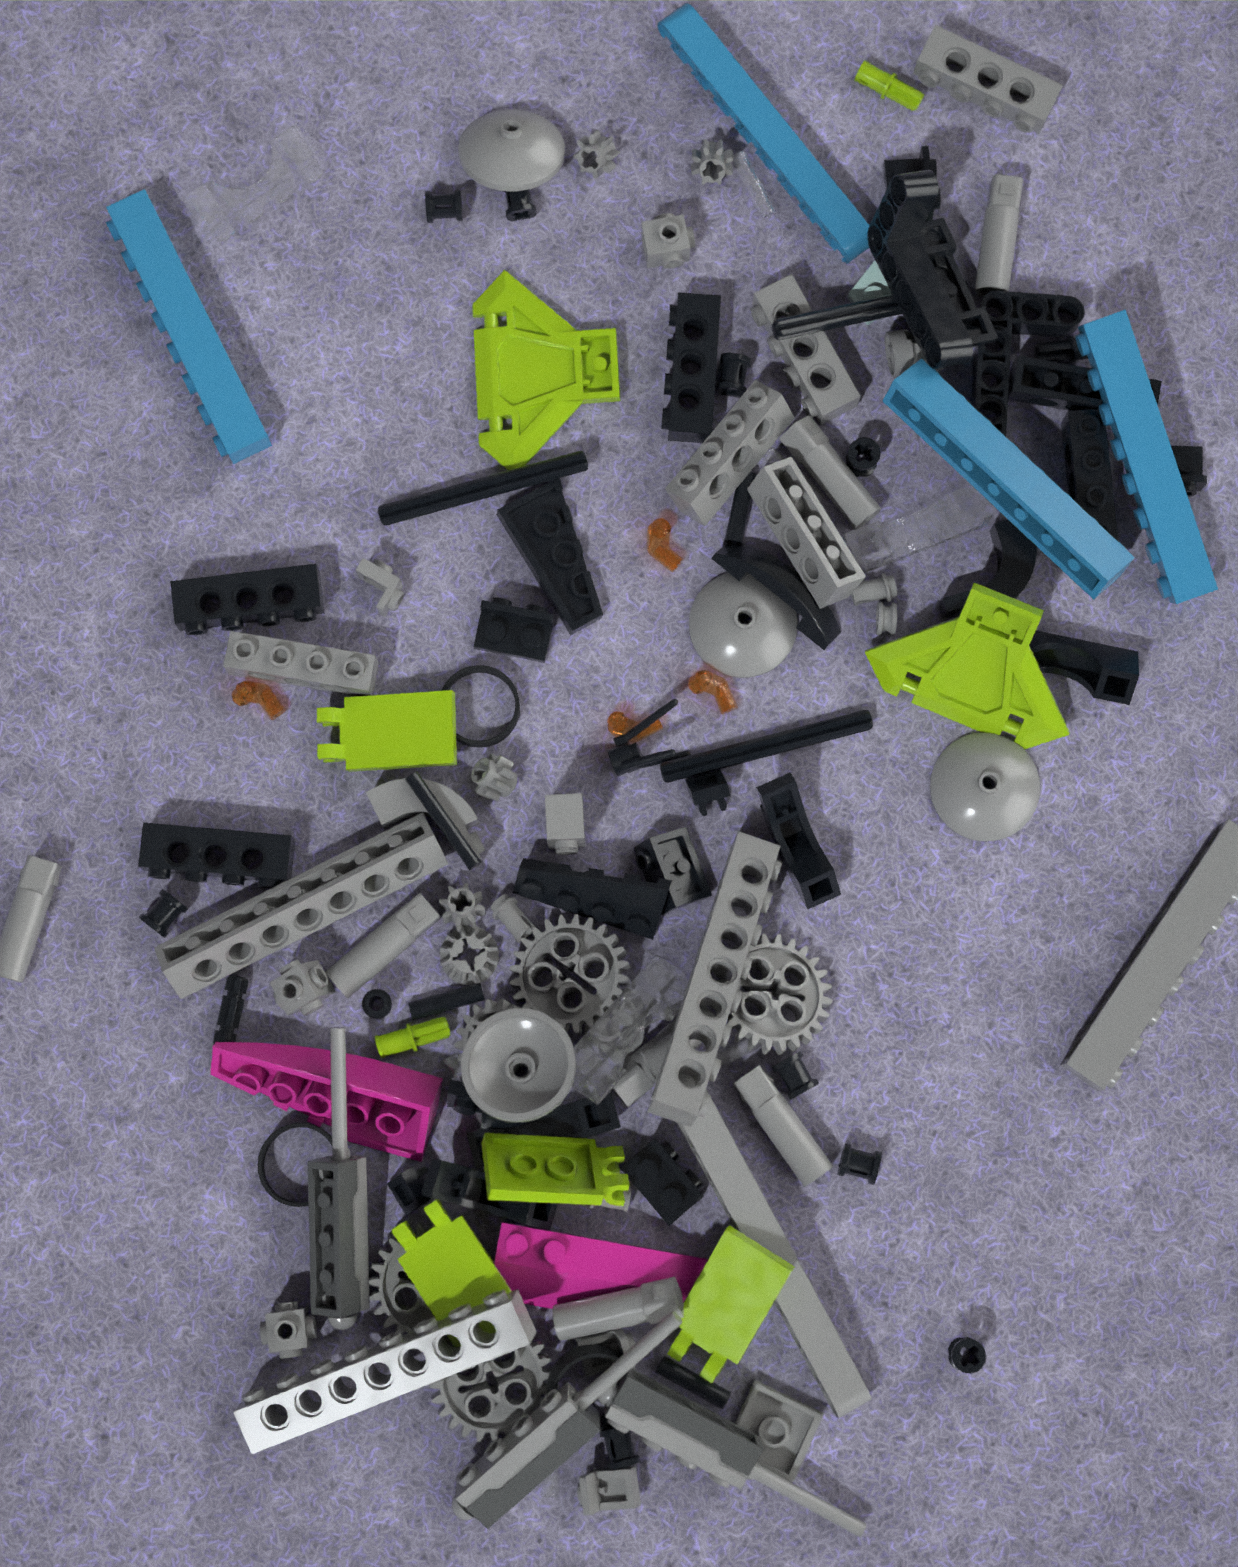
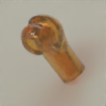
M657 518L649 525L646 532L647 551L650 556L674 573L684 559L669 547L670 523L663 518Z
M700 670L689 678V689L694 694L706 692L713 695L721 715L738 708L730 687L723 677L707 670Z
M245 680L238 683L236 689L232 691L231 696L235 704L243 706L248 705L249 702L258 703L271 720H275L286 712L285 707L267 684Z
M615 711L608 716V731L614 737H618L631 730L644 719L637 722L625 717L623 712ZM660 720L655 721L629 740V742H639L662 730L663 727Z

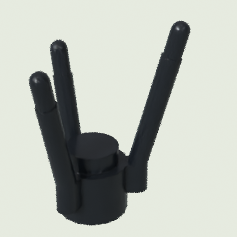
M677 699L669 701L625 734L613 738L616 746L607 751L617 776L691 755V752L688 750L676 753L674 749L643 756L637 742L629 743V740L678 704Z

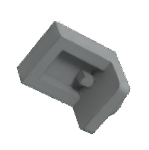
M362 558L356 568L358 578L384 592L376 608L380 615L386 617L389 610L395 612L404 598L405 592L401 591L403 588L402 581L399 577L391 574L393 569L378 559L370 562Z
M622 1328L575 1338L577 1347L590 1344L602 1345L610 1348L620 1357L635 1345L632 1334H625ZM594 1357L581 1360L584 1373L589 1377L606 1371L614 1361Z
M636 1466L612 1470L607 1468L593 1469L581 1475L577 1487V1497L583 1507L584 1515H593L603 1510L634 1509L639 1507L641 1501Z

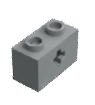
M583 794L545 795L548 849H555L557 855L577 854L578 848L585 847Z

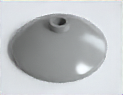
M502 109L487 113L470 123L460 137L458 153L464 171L479 184L500 191H523L538 187L557 174L564 161L565 144L560 131L546 118L526 110Z
M729 573L711 580L696 596L689 615L690 638L698 655L708 666L719 673L731 677L750 678L773 670L788 656L797 635L796 611L749 573L741 581H738ZM743 613L748 614L751 617V622L749 624H741L738 621V616Z
M975 733L957 739L940 754L931 773L930 794L938 816L952 831L970 840L990 842L1007 838L1027 824L1039 802L1040 780L1033 760L1019 744L1002 735ZM983 778H992L995 782L994 789H986L982 784Z
M526 1008L504 1010L485 1019L468 1038L461 1059L462 1080L470 1098L486 1114L507 1122L532 1121L553 1111L569 1093L576 1073L574 1047L564 1028L550 1016L537 1010ZM521 1066L529 1068L527 1075L524 1077L515 1075L516 1070Z

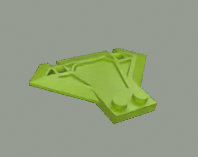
M506 270L472 304L473 318L484 317V328L474 330L478 420H489V432L478 433L479 446L505 469L511 470L526 466L582 404L621 401L616 328L577 331ZM499 316L507 317V326L498 327ZM503 419H512V429L503 430Z
M973 583L959 617L865 650L869 663L885 692L896 697L900 689L913 694L914 697L911 703L981 733L1000 735L1002 731L1016 736L1014 742L1019 744L1024 750L1070 735L1068 727L1029 646L1044 611L1042 609ZM907 672L921 677V680L917 681L907 677ZM1013 714L1023 718L1022 723L1009 718V715Z

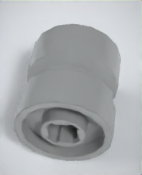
M907 329L885 333V352L892 378H897L921 358L927 363L913 334Z

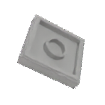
M754 1379L735 1424L761 1438L764 1450L756 1463L793 1483L824 1413Z

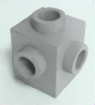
M664 213L656 216L654 220L641 222V240L647 268L663 266V268L672 269L689 261L690 248H695V238L692 226L686 227L684 215L675 216L672 213Z
M299 960L292 961L279 969L281 976L270 982L274 991V999L277 1005L286 1012L287 1016L302 1012L303 1016H307L323 1007L322 1000L336 992L318 960L302 964Z
M297 1301L274 1304L275 1311L266 1313V1321L260 1322L262 1345L268 1344L269 1353L279 1352L280 1359L303 1356L302 1349L312 1346V1338H317L315 1316L309 1315L308 1307L298 1308ZM282 1324H289L292 1327L293 1333L290 1338H283L281 1336L280 1326Z

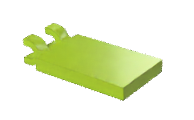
M453 690L344 697V708H317V723H323V727L339 726L340 744H317V757L319 760H323L324 763L346 761V770L349 772L457 765L455 692Z
M484 1133L482 1151L488 1200L601 1205L604 1198L610 1205L624 1206L625 1198L623 1191L628 1190L630 1184L628 1174H621L619 1162H624L625 1158L623 1146L596 1147L595 1139Z
M436 1199L423 1208L435 1226L417 1238L407 1220L391 1230L406 1251L397 1260L437 1321L448 1318V1313L461 1305L470 1304L471 1308L483 1304V1299L496 1291L505 1290L506 1294L513 1292L463 1215L452 1221L439 1200ZM479 1321L480 1328L484 1332H496L491 1322ZM450 1334L447 1335L454 1347L461 1346L457 1337Z
M729 1225L683 1303L684 1317L681 1318L682 1324L678 1326L682 1330L673 1342L667 1355L680 1363L684 1355L689 1352L691 1346L695 1343L712 1354L699 1376L712 1384L721 1373L728 1359L735 1364L741 1361L795 1266Z

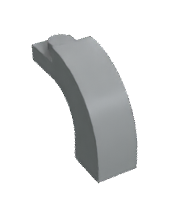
M406 778L389 781L366 791L384 830L405 819L415 817L422 812L424 816L431 817L405 781ZM423 779L479 857L481 863H483L479 855L485 851L476 831L470 834L467 829L480 824L473 809L454 790L438 782Z

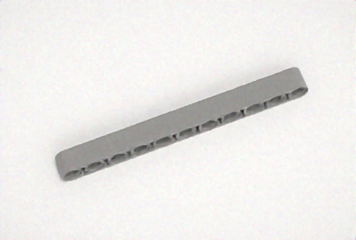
M672 1033L640 1050L642 1058L655 1082H657ZM678 1075L679 1080L684 1085H696L690 1075ZM710 1098L704 1117L697 1116L691 1127L678 1123L733 1228L795 1266L774 1304L826 1401L839 1419L872 1400L871 1395L714 1102Z

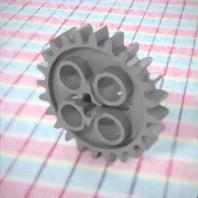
M578 914L574 915L571 924H568L563 915H559L557 926H553L546 919L545 931L541 932L537 928L532 930L535 936L533 941L526 938L521 939L527 949L525 952L514 951L513 953L521 963L510 966V970L519 975L518 978L510 981V985L513 988L521 989L513 998L517 1003L527 1001L522 1008L537 1010L550 1016L564 1028L566 1033L569 1026H572L575 1033L579 1036L582 1033L583 1024H587L592 1031H595V1019L599 1017L602 1021L608 1023L609 1019L605 1012L608 1009L615 1012L620 1011L614 1000L615 998H627L626 993L620 989V985L631 984V980L629 977L622 975L621 972L627 971L631 966L627 961H619L627 952L624 947L614 948L619 942L615 934L606 938L609 929L605 924L595 930L596 922L591 917L582 925ZM567 941L574 942L575 950L570 956L560 957L558 955V949L562 943ZM549 955L567 970L575 971L582 981L597 990L596 994L591 995L571 978L566 979L556 967L544 961V957ZM603 963L605 965L604 972L600 977L589 978L587 976L588 969L592 964ZM541 972H552L553 979L548 986L538 987L536 985V978ZM574 992L581 993L582 1001L580 1005L573 1009L566 1008V998Z
M762 934L756 947L750 945L747 957L753 959L751 967L757 968L761 972L763 979L756 980L748 973L746 980L741 978L739 980L737 990L741 991L740 987H743L750 992L742 993L735 1014L729 1012V1022L727 1024L731 1025L732 1029L735 1028L738 1031L734 1040L736 1043L746 1037L749 1039L748 1050L751 1051L759 1043L761 1044L762 1053L766 1055L772 1045H774L777 1054L781 1055L786 1050V1044L794 1052L800 1047V1041L807 1045L813 1039L811 1033L817 1035L823 1029L819 1022L826 1021L830 1014L822 1008L829 1007L833 1001L823 996V994L827 993L832 988V985L821 983V979L828 972L827 970L816 971L814 966L818 963L819 958L815 957L808 960L805 957L808 952L807 946L798 952L795 950V939L793 938L786 946L782 945L780 934L776 935L772 943H769L766 934ZM714 972V974L721 979L715 981L720 983L727 982L723 974L719 972ZM790 972L797 976L799 985H790L786 981L784 973ZM768 988L772 989V995L766 991ZM794 996H801L803 998V1001L799 1000L798 998H795ZM750 1002L756 1005L759 1010V1016L750 1015L746 1011L744 1003ZM781 1008L791 1010L795 1016V1022H790L783 1018Z
M417 1222L415 1235L418 1238L427 1232L424 1231L420 1222ZM433 1222L431 1224L430 1229H432L435 1226ZM390 1236L391 1251L383 1248L378 1250L384 1262H372L371 1268L380 1273V1276L369 1278L368 1284L379 1287V1290L369 1294V1298L374 1301L381 1300V1304L374 1309L375 1315L387 1313L388 1316L383 1322V1327L387 1328L395 1323L397 1325L395 1332L399 1331L402 1335L405 1331L408 1333L413 1332V1327L418 1323L435 1317L412 1281L398 1276L400 1271L405 1272L397 1259L404 1255L406 1251L396 1238ZM404 1287L412 1288L417 1293L415 1302L407 1306L398 1303L395 1298L398 1290Z
M445 1335L444 1338L447 1344L454 1347L449 1338ZM536 1341L514 1350L512 1357L506 1362H498L491 1359L477 1365L475 1371L469 1375L456 1373L429 1384L430 1388L440 1389L431 1396L432 1402H444L438 1409V1415L444 1417L451 1414L448 1421L449 1428L453 1429L461 1423V1434L464 1438L471 1430H475L477 1442H481L485 1432L490 1433L492 1441L498 1439V1433L501 1431L508 1435L521 1416L532 1414L534 1408L540 1406L543 1399L540 1397L541 1394H547V1384L543 1381L548 1380L551 1370L542 1367L551 1360L548 1354L537 1355L544 1347L542 1341ZM516 1366H523V1370L520 1372H509ZM493 1371L497 1384L489 1386L488 1382L485 1381V1374L487 1372ZM514 1382L522 1383L525 1386L522 1396L512 1399L505 1395V1390L509 1384ZM462 1385H473L464 1392L458 1391V1388ZM482 1395L489 1399L488 1405L481 1411H474L468 1407L469 1401L475 1396Z

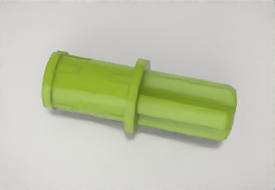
M866 60L861 64L854 79L855 82L879 93L881 99L884 100L888 97L912 111L918 109L924 97L921 91L898 80L896 73L891 75Z
M439 1017L412 1026L410 1022L406 1023V1028L376 1035L375 1042L380 1058L383 1059L410 1049L416 1052L420 1046L449 1038L451 1031L447 1019Z

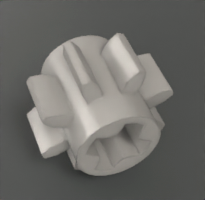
M596 130L589 137L584 135L577 141L578 146L582 149L576 152L573 158L578 160L581 173L584 171L593 173V177L597 179L604 171L610 173L616 168L612 159L618 156L620 151L616 150L612 136H601L599 130Z
M704 139L700 150L692 149V160L694 162L691 164L692 175L700 173L703 185L707 182H716L718 185H721V179L725 174H733V165L730 163L734 160L733 150L725 151L721 139L718 142H708Z
M492 753L489 759L486 757L481 758L473 767L471 774L472 781L478 784L474 792L486 799L491 798L495 801H499L500 796L507 797L510 795L517 783L516 773L510 770L514 762L501 755L496 756Z
M465 883L463 888L458 889L449 886L448 899H439L440 908L448 910L442 915L444 924L453 921L456 924L457 932L461 931L462 926L470 925L474 929L477 928L475 921L477 915H486L485 907L477 905L483 900L482 892L478 891L473 894L469 890L468 883ZM462 902L468 903V906L464 907L463 912L457 911L456 908H460Z

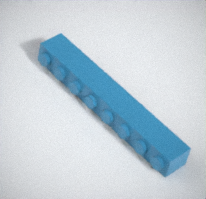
M143 189L107 206L106 208L111 216V220L106 222L115 242L122 239L127 250L121 252V255L130 272L138 271L142 280L137 282L136 285L145 303L152 300L157 309L156 312L151 313L152 318L160 333L168 332L172 342L166 344L175 364L183 362L188 373L181 376L190 394L193 395L198 392L203 404L197 406V409L206 426L213 423L218 435L212 437L221 457L229 455L232 463L235 464L271 447L270 439L146 190Z
M1126 309L1079 326L1080 334L1075 336L1080 354L1088 356L1092 368L1087 370L1088 379L1093 391L1099 390L1103 404L1099 405V412L1104 425H1111L1115 439L1110 440L1111 448L1116 460L1123 461L1126 474L1122 475L1123 484L1128 495L1134 494L1138 508L1133 510L1134 517L1139 529L1146 530L1149 543L1145 544V549L1152 565L1157 563L1161 577L1157 578L1156 582L1162 598H1169L1170 603L1178 604L1218 590Z
M922 358L893 380L882 401L1093 600L1122 575L1135 557Z

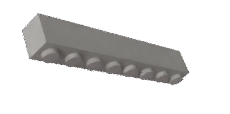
M1228 819L1219 825L1060 1066L1096 1091L1104 1090L1106 1086L1111 1089L1120 1079L1123 1070L1119 1068L1127 1055L1132 1058L1144 1041L1140 1037L1147 1024L1152 1027L1158 1021L1164 1011V1008L1160 1005L1167 994L1173 996L1182 985L1184 977L1180 974L1187 964L1194 965L1203 953L1204 947L1200 944L1207 933L1213 935L1221 926L1225 918L1221 915V912L1227 903L1233 905L1237 901L1238 825Z

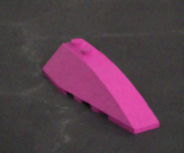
M215 1042L212 1050L210 1075L252 1095L260 1092L270 1097L274 1102V1106L285 1111L291 1107L309 1116L307 1121L318 1127H321L322 1123L332 1127L330 1050L270 1043ZM346 1053L347 1141L422 1162L439 1106L443 1078L372 1058Z
M502 1222L494 1264L511 1290L519 1291L524 1304L553 1309V1305L640 1287L643 1283L671 1277L676 1278L684 1303L708 1259Z

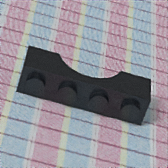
M1035 631L1029 646L1042 673L1068 677L1083 685L1093 698L1130 705L1139 678L1138 651Z

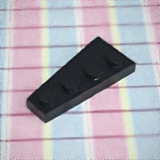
M560 478L499 508L496 515L567 631L572 635L600 620L603 612L590 571L587 570L583 558L580 540L577 539L572 524L573 518L569 506L566 505L562 493L563 487Z
M523 858L518 870L513 893L586 918L591 917L600 923L653 940L672 880L659 878L658 883L641 881V875L627 873L624 878L605 876L604 870L589 868L585 872L572 871L570 865Z

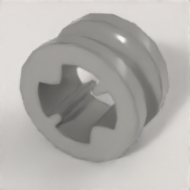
M878 602L876 606V635H881L884 631H888L890 635H895L897 604L891 603L890 606H884L882 602Z

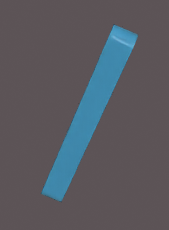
M685 3L658 22L657 27L663 38L667 37L672 43L670 45L671 49L684 64L688 63L693 69L692 75L705 91L710 90L714 95L713 101L725 116H731L736 123L733 126L748 144L752 142L757 149L755 153L769 170L773 169L779 177L776 179L791 197L795 196L800 202L799 208L812 224L815 222L822 229L820 234L834 251L839 250L843 255L841 260L848 264L869 249L867 232L870 225L693 6Z

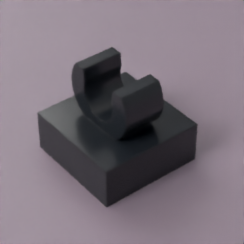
M721 770L685 779L689 795L694 805H697L702 816H707L706 804L710 801H718L721 811L726 810L727 803L725 797L730 796L727 781Z
M412 1166L387 1183L406 1216L432 1200V1198L421 1195L423 1183L420 1177L428 1171L427 1167H421L415 1171Z

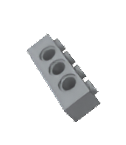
M937 25L934 26L922 49L913 75L918 76L922 84L931 88L939 86L949 91L955 100L963 103L969 101L981 106L983 112L994 118L1002 116L1012 121L1017 129L1026 133L1033 131L1040 134L1063 86L1052 79ZM947 65H957L962 71L953 72L947 68ZM979 80H989L993 84V86H982L979 83ZM1010 95H1020L1025 101L1016 102Z
M790 274L755 292L752 301L753 307L750 308L753 320L758 327L764 325L770 336L767 338L768 346L776 358L781 356L787 368L784 369V373L791 387L795 388L798 386L804 397L801 399V403L807 416L815 417L819 425H822L857 407L861 396L824 331L780 341L774 338L771 328L774 320L782 316L788 317L812 311L793 275ZM803 346L808 348L812 355L802 358L797 356L793 350L796 347ZM814 377H823L829 385L825 388H817L810 380Z
M757 380L751 384L665 488L679 511L703 526L708 524L794 420L795 417L781 393Z
M791 456L764 466L747 490L817 605L821 609L848 598L866 576Z
M230 631L223 664L229 675L354 696L373 695L379 666L376 656L372 654Z

